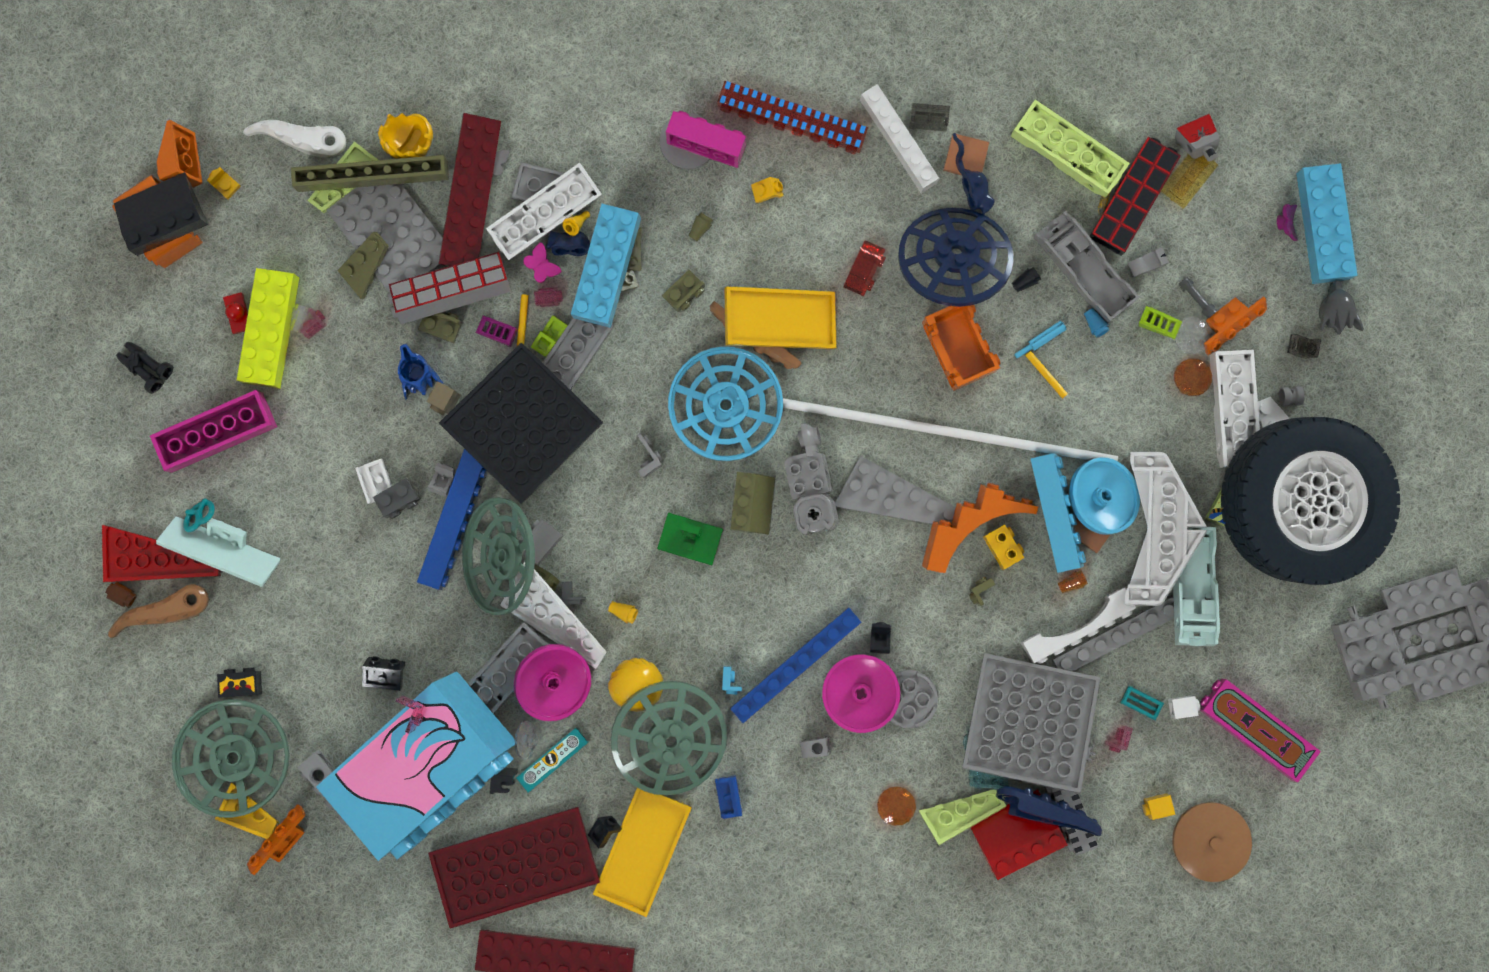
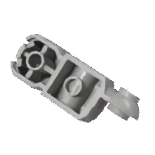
M801 423L798 438L801 448H805L806 453L789 457L784 464L792 500H797L793 507L796 527L804 535H811L812 532L834 530L838 525L839 519L835 501L829 494L833 490L826 457L818 452L817 445L821 444L818 427L813 428L808 424ZM814 511L819 512V516H816L818 519L816 520L813 518Z

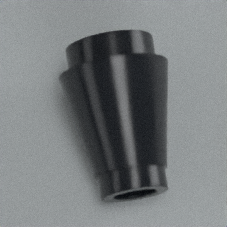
M1034 267L1027 268L1011 284L1018 293L1038 284L1041 277Z

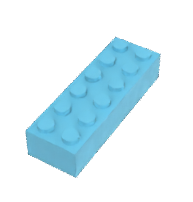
M1341 163L1302 168L1296 175L1312 284L1350 280L1357 276V268Z
M601 204L571 311L574 319L611 328L641 222L638 212Z
M1054 453L1031 458L1057 573L1084 567L1083 563L1086 562L1084 551H1080L1081 536L1079 532L1075 531L1074 525H1077L1075 513L1071 514L1070 510L1071 502L1065 489L1068 487L1066 476H1062L1061 469L1064 468L1062 458Z

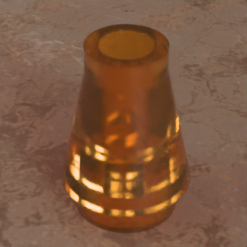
M1082 570L1078 572L1074 571L1059 582L1058 586L1063 594L1068 591L1084 588L1088 583Z

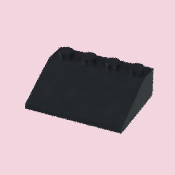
M185 172L114 203L121 234L127 248L137 256L208 225Z

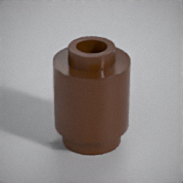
M119 582L111 583L105 592L107 599L127 608H130L137 598V594L132 589Z

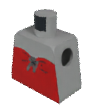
M1210 114L1176 128L1175 140L1193 159L1204 155L1209 162L1218 156L1215 150L1218 148L1220 138Z

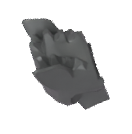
M1335 281L1330 285L1328 296L1322 301L1319 308L1320 329L1324 330L1325 325H1327V328H1333L1340 335L1346 325L1348 328H1352L1354 325L1356 329L1363 331V324L1356 312L1353 297L1348 292L1342 290L1341 281Z

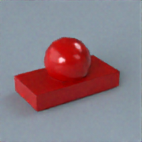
M240 292L223 297L226 307L225 314L229 319L232 334L245 332L248 310L243 293Z

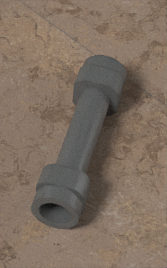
M1186 277L1179 283L1180 288L1183 291L1186 290L1203 309V315L1210 318L1217 312L1215 306L1212 303L1209 305L1193 287L1192 284L1194 282Z

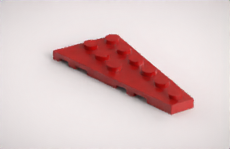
M102 525L103 582L221 576V570L156 544L157 539Z

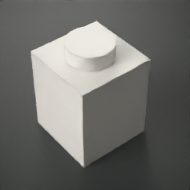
M1190 695L1168 699L1171 718L1180 719L1199 716L1200 704L1195 696Z

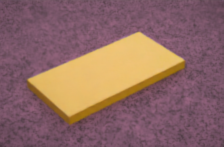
M728 286L724 288L725 345L813 349L836 348L835 292Z
M637 788L621 825L622 830L618 832L600 875V883L596 885L593 895L647 917L692 807L667 796L648 793Z

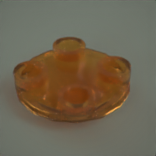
M1187 359L1176 367L1174 381L1180 393L1188 396H1198L1209 389L1212 383V373L1205 362L1199 359Z
M890 787L880 794L877 808L880 817L886 823L897 826L911 820L916 810V804L913 795L907 789Z

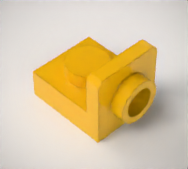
M220 167L213 170L207 179V182L228 200L241 187Z

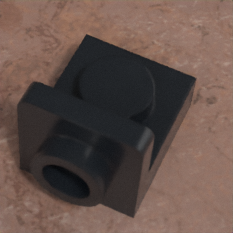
M613 816L599 817L588 833V836L597 848H604L612 833H618L622 828Z

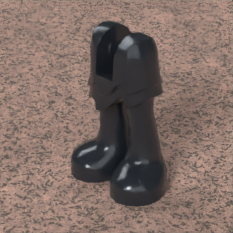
M126 342L124 347L131 354L126 356L118 352L116 357L129 372H132L134 376L139 375L145 381L144 388L148 393L153 394L157 392L164 382L143 368V365L146 364L163 380H167L171 376L174 368L173 365L168 362L159 363L138 345Z

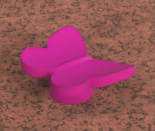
M539 243L533 249V256L524 257V265L535 271L534 278L538 283L545 282L547 276L554 277L562 272L560 267L550 263L547 259V252L543 243Z

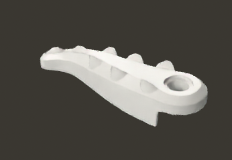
M264 120L249 125L243 130L246 136L265 134L298 151L324 159L340 155L346 147L344 133L334 126L307 127L279 120ZM328 137H335V143L333 145H326V139Z

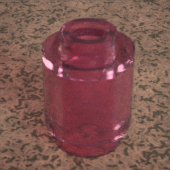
M557 287L540 288L538 291H534L535 305L541 308L559 306L560 302L563 301L562 291L558 290Z

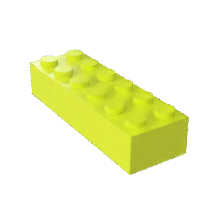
M256 268L237 381L244 384L281 388L299 277L294 273Z

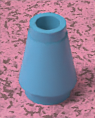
M1094 308L1084 313L1091 334L1095 335L1096 338L1109 331V324Z

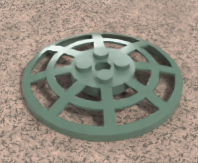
M501 497L485 500L473 512L465 531L462 549L463 572L469 593L478 607L491 615H506L519 607L529 591L535 565L534 539L527 517L515 502ZM495 505H510L512 507V516H499ZM490 510L494 520L488 525L483 534L477 531V527L484 514ZM518 516L522 522L523 527L518 522ZM508 521L512 523L511 533L505 532L502 522ZM497 526L499 534L491 539L490 535ZM517 528L523 537L521 544L516 537ZM474 538L482 542L480 553L481 566L473 568L472 563ZM487 546H489V552H488V560H489V562H488V563H487ZM524 550L526 551L525 567L521 563ZM489 570L497 578L495 584L490 577ZM520 572L522 578L515 587V576ZM482 573L486 584L491 590L486 600L479 591L475 576ZM503 580H509V591L500 590ZM523 585L522 591L518 596L517 600L515 601V594L520 590V588ZM496 595L509 597L507 609H499L491 605Z
M679 681L658 682L637 691L619 710L611 731V751L619 771L635 787L656 795L680 794L699 786L718 767L725 752L727 742L725 719L716 702L702 689ZM678 689L677 701H666L653 706L647 695L660 690ZM686 691L700 696L712 708L702 715L695 707L684 703ZM640 700L646 711L636 720L632 730L621 727L627 712ZM665 708H675L673 717L663 719L660 718L657 711ZM683 709L691 712L698 719L688 725L685 721L681 720ZM715 715H717L721 726V745L711 744V732L707 722ZM650 716L655 724L648 733L639 732L642 723ZM703 726L705 732V743L694 742L693 732ZM618 734L630 737V751L634 760L624 765L620 760L618 752ZM668 737L676 738L673 745L665 744ZM636 739L646 741L649 752L640 757L636 750ZM692 750L703 751L697 762L691 766L686 758L691 754ZM708 752L719 753L713 766L699 779L695 770L704 762ZM654 758L661 763L659 773L650 770L644 763ZM680 763L685 770L678 774L667 775L669 765ZM639 767L645 774L656 779L654 788H649L639 783L630 776L628 771ZM689 776L693 782L679 789L661 790L665 780H677Z
M228 699L206 705L186 721L175 740L172 751V770L176 785L191 805L208 815L233 818L255 812L265 806L276 795L286 778L290 757L288 740L278 720L269 711L253 702ZM225 706H245L256 710L252 720L241 717L229 718ZM217 709L220 717L219 721L210 725L202 734L191 729L202 716ZM263 715L269 718L275 725L281 736V741L272 743L265 730L258 725ZM230 723L248 725V728L243 736L233 735ZM223 726L224 737L217 742L207 738L214 730ZM255 730L264 739L265 746L256 748L250 740ZM188 736L197 741L193 752V765L181 768V750L184 740ZM205 745L211 749L209 761L200 763V752L202 746ZM284 748V766L278 781L270 773L274 764V751ZM233 752L238 755V761L235 764L229 761V756ZM268 753V764L264 772L256 765L258 756ZM212 769L213 773L218 777L213 786L206 781L202 771ZM195 773L199 783L208 791L202 801H199L190 792L184 781V775ZM251 774L260 778L258 783L245 791V778ZM225 781L236 782L237 793H225L219 790ZM265 782L274 788L265 799L248 808L246 797L260 789ZM215 796L223 799H238L239 811H221L213 809L208 805Z

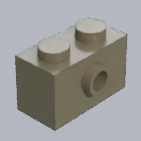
M437 381L426 402L431 404L430 408L444 416L445 413L448 414L455 407L461 395Z

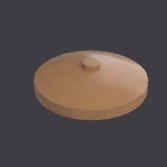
M1206 802L1197 804L1182 814L1175 825L1172 844L1179 864L1189 874L1203 881L1220 882L1234 877L1245 867L1252 850V837L1246 821L1237 811L1220 803Z

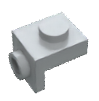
M436 463L435 473L428 486V491L447 497L455 476V469L447 464Z

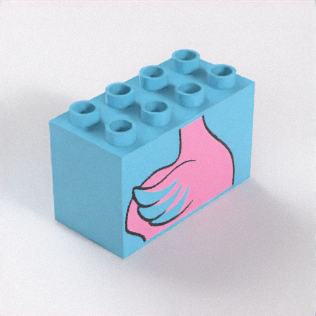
M456 671L431 683L319 783L316 788L378 861L390 852L398 860L427 837L432 829L451 816L458 806L470 799L485 786V783L509 765L514 758L508 751L518 742Z

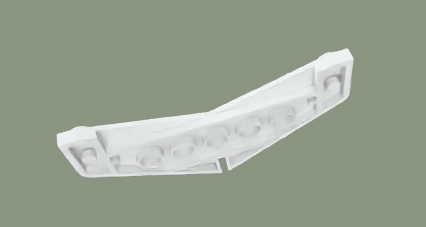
M1131 452L1130 462L1147 522V533L1130 584H1128L1125 593V604L1158 606L1165 601L1207 533V530H1188V528H1207L1167 454L1163 452Z

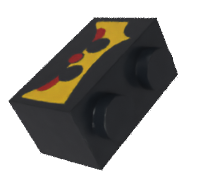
M255 667L243 668V672L236 673V669L224 670V674H217L218 698L262 694L261 671H255Z

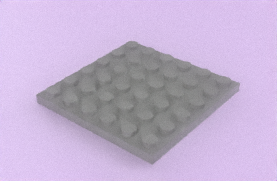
M984 653L962 769L1080 794L1100 677Z

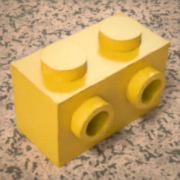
M1002 525L983 536L1002 570L1024 559L1023 554L1025 553L1022 546L1014 541L1013 537L1015 535L1012 529L1006 527V525Z

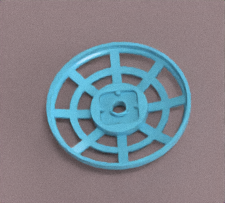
M716 347L698 353L681 367L671 384L668 410L675 432L688 448L708 459L734 461L753 455L771 440L781 421L783 396L776 375L761 358L749 351L736 347ZM717 354L739 355L735 366L721 365L712 368L707 357ZM748 358L758 364L770 379L759 384L752 374L742 369L745 359ZM700 361L705 371L694 380L690 388L679 385L681 378L687 370ZM722 371L733 372L730 382L720 383L715 373ZM740 375L747 378L754 387L744 391L738 386L737 383ZM708 377L712 387L708 389L706 394L695 391L700 382ZM772 386L775 388L777 397L776 417L765 414L766 401L763 391ZM676 392L687 396L686 412L688 419L680 423L676 420L674 409ZM757 394L760 400L759 412L748 409V399ZM692 398L703 402L704 412L693 416ZM729 400L731 408L723 410L720 407L721 402ZM747 416L756 419L752 428L744 433L740 426L744 418ZM708 419L715 425L712 435L704 432L697 423ZM762 421L773 424L767 436L757 446L751 448L747 438L756 432ZM692 426L701 437L709 441L706 451L692 444L681 430ZM732 427L737 436L731 439L719 438L722 428ZM740 442L745 451L731 456L713 454L716 444L730 445Z

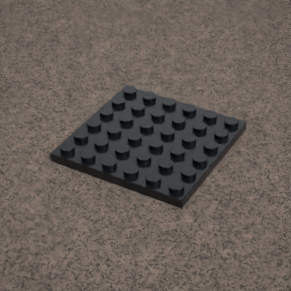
M521 342L439 424L522 505L603 424V421Z

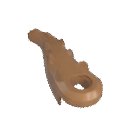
M713 301L710 305V311L725 327V309ZM752 346L755 352L759 354L764 353L769 356L771 362H780L784 364L786 369H796L802 364L784 347Z
M186 585L163 600L125 612L112 625L108 636L114 638L122 630L130 626L167 624L197 617L208 606V593L199 585ZM191 594H194L197 598L194 605H190L187 602V598Z

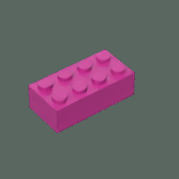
M673 111L666 129L667 144L735 168L739 167L746 147V136L741 131L727 130L721 124L715 123L713 125L707 123V120L701 117H690L688 113L683 111Z

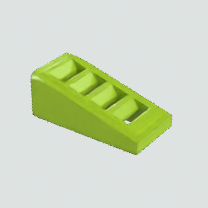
M1148 306L1145 307L1139 321L1140 327L1174 340L1182 324V321ZM1149 315H1152V319H1151L1150 323H1149V322H1146L1147 319H1148V316H1149ZM1156 318H1160L1158 325L1155 326L1154 322ZM1165 320L1167 321V324L1165 328L1162 329L1161 326L1163 324V321ZM1171 323H1174L1172 332H1169L1168 329Z

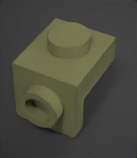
M983 577L975 582L976 586L969 589L971 592L969 597L974 605H984L979 594L996 585L992 578L986 579V577Z

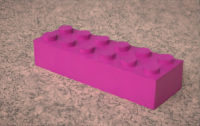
M254 390L152 434L150 438L163 470L173 473L275 429L277 425L263 392Z

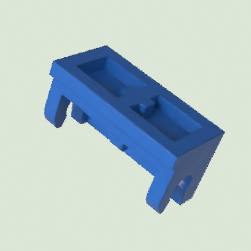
M736 775L715 779L721 818L742 816Z

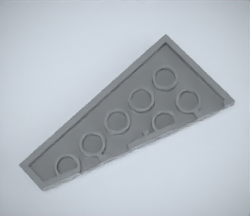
M861 456L835 502L838 508L933 524V521L940 522V520H946L952 524L956 508Z

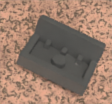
M408 478L403 479L373 497L383 517H390L391 519L401 514L400 511L406 507L407 509L418 505L417 501L421 499L414 491Z

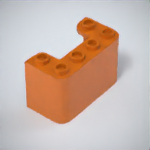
M150 175L115 198L113 203L157 185L161 181ZM191 232L143 254L150 262L153 261L156 266L160 265L166 268L202 244V241L198 235L194 236V233Z
M974 305L948 306L926 316L922 322L926 335L953 391L997 372L1001 364L997 354L993 355L992 352H988L990 350L989 345L980 335L982 331L979 324L973 320L974 313L976 312Z

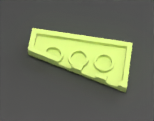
M353 142L337 164L377 161L378 159L356 142ZM355 188L314 191L307 201L325 213L328 208Z
M993 789L932 808L919 810V813L940 846L1005 808L1006 804L996 797L997 789Z

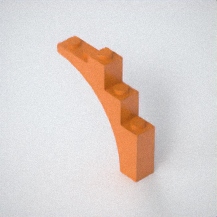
M988 483L987 486L981 484L976 504L964 501L963 504H956L952 524L946 520H940V522L933 521L922 566L927 570L945 573L949 561L959 544L978 526L1006 514H1037L1038 506L1033 504V500L1022 498L1021 501L1015 500V496L1004 494V491L999 489L997 484Z

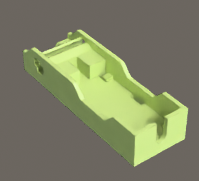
M1034 100L1011 134L1012 138L1027 148L1034 149L1052 161L1058 169L1095 194L1105 198L1112 188L1116 186L1130 164L1037 100Z

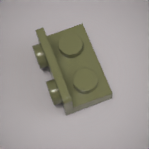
M688 270L662 297L677 312L680 310L685 311L691 305L690 301L694 297L698 298L703 294L705 283Z
M449 312L447 315L438 313L422 318L418 330L455 343L462 322L458 319L459 316Z

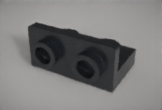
M376 656L368 657L363 664L362 686L401 691L405 661L381 659Z

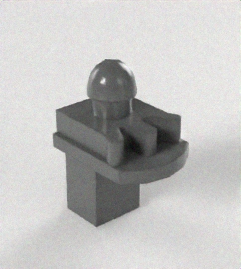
M562 582V601L574 614V605H582V600H586V597H573V582Z

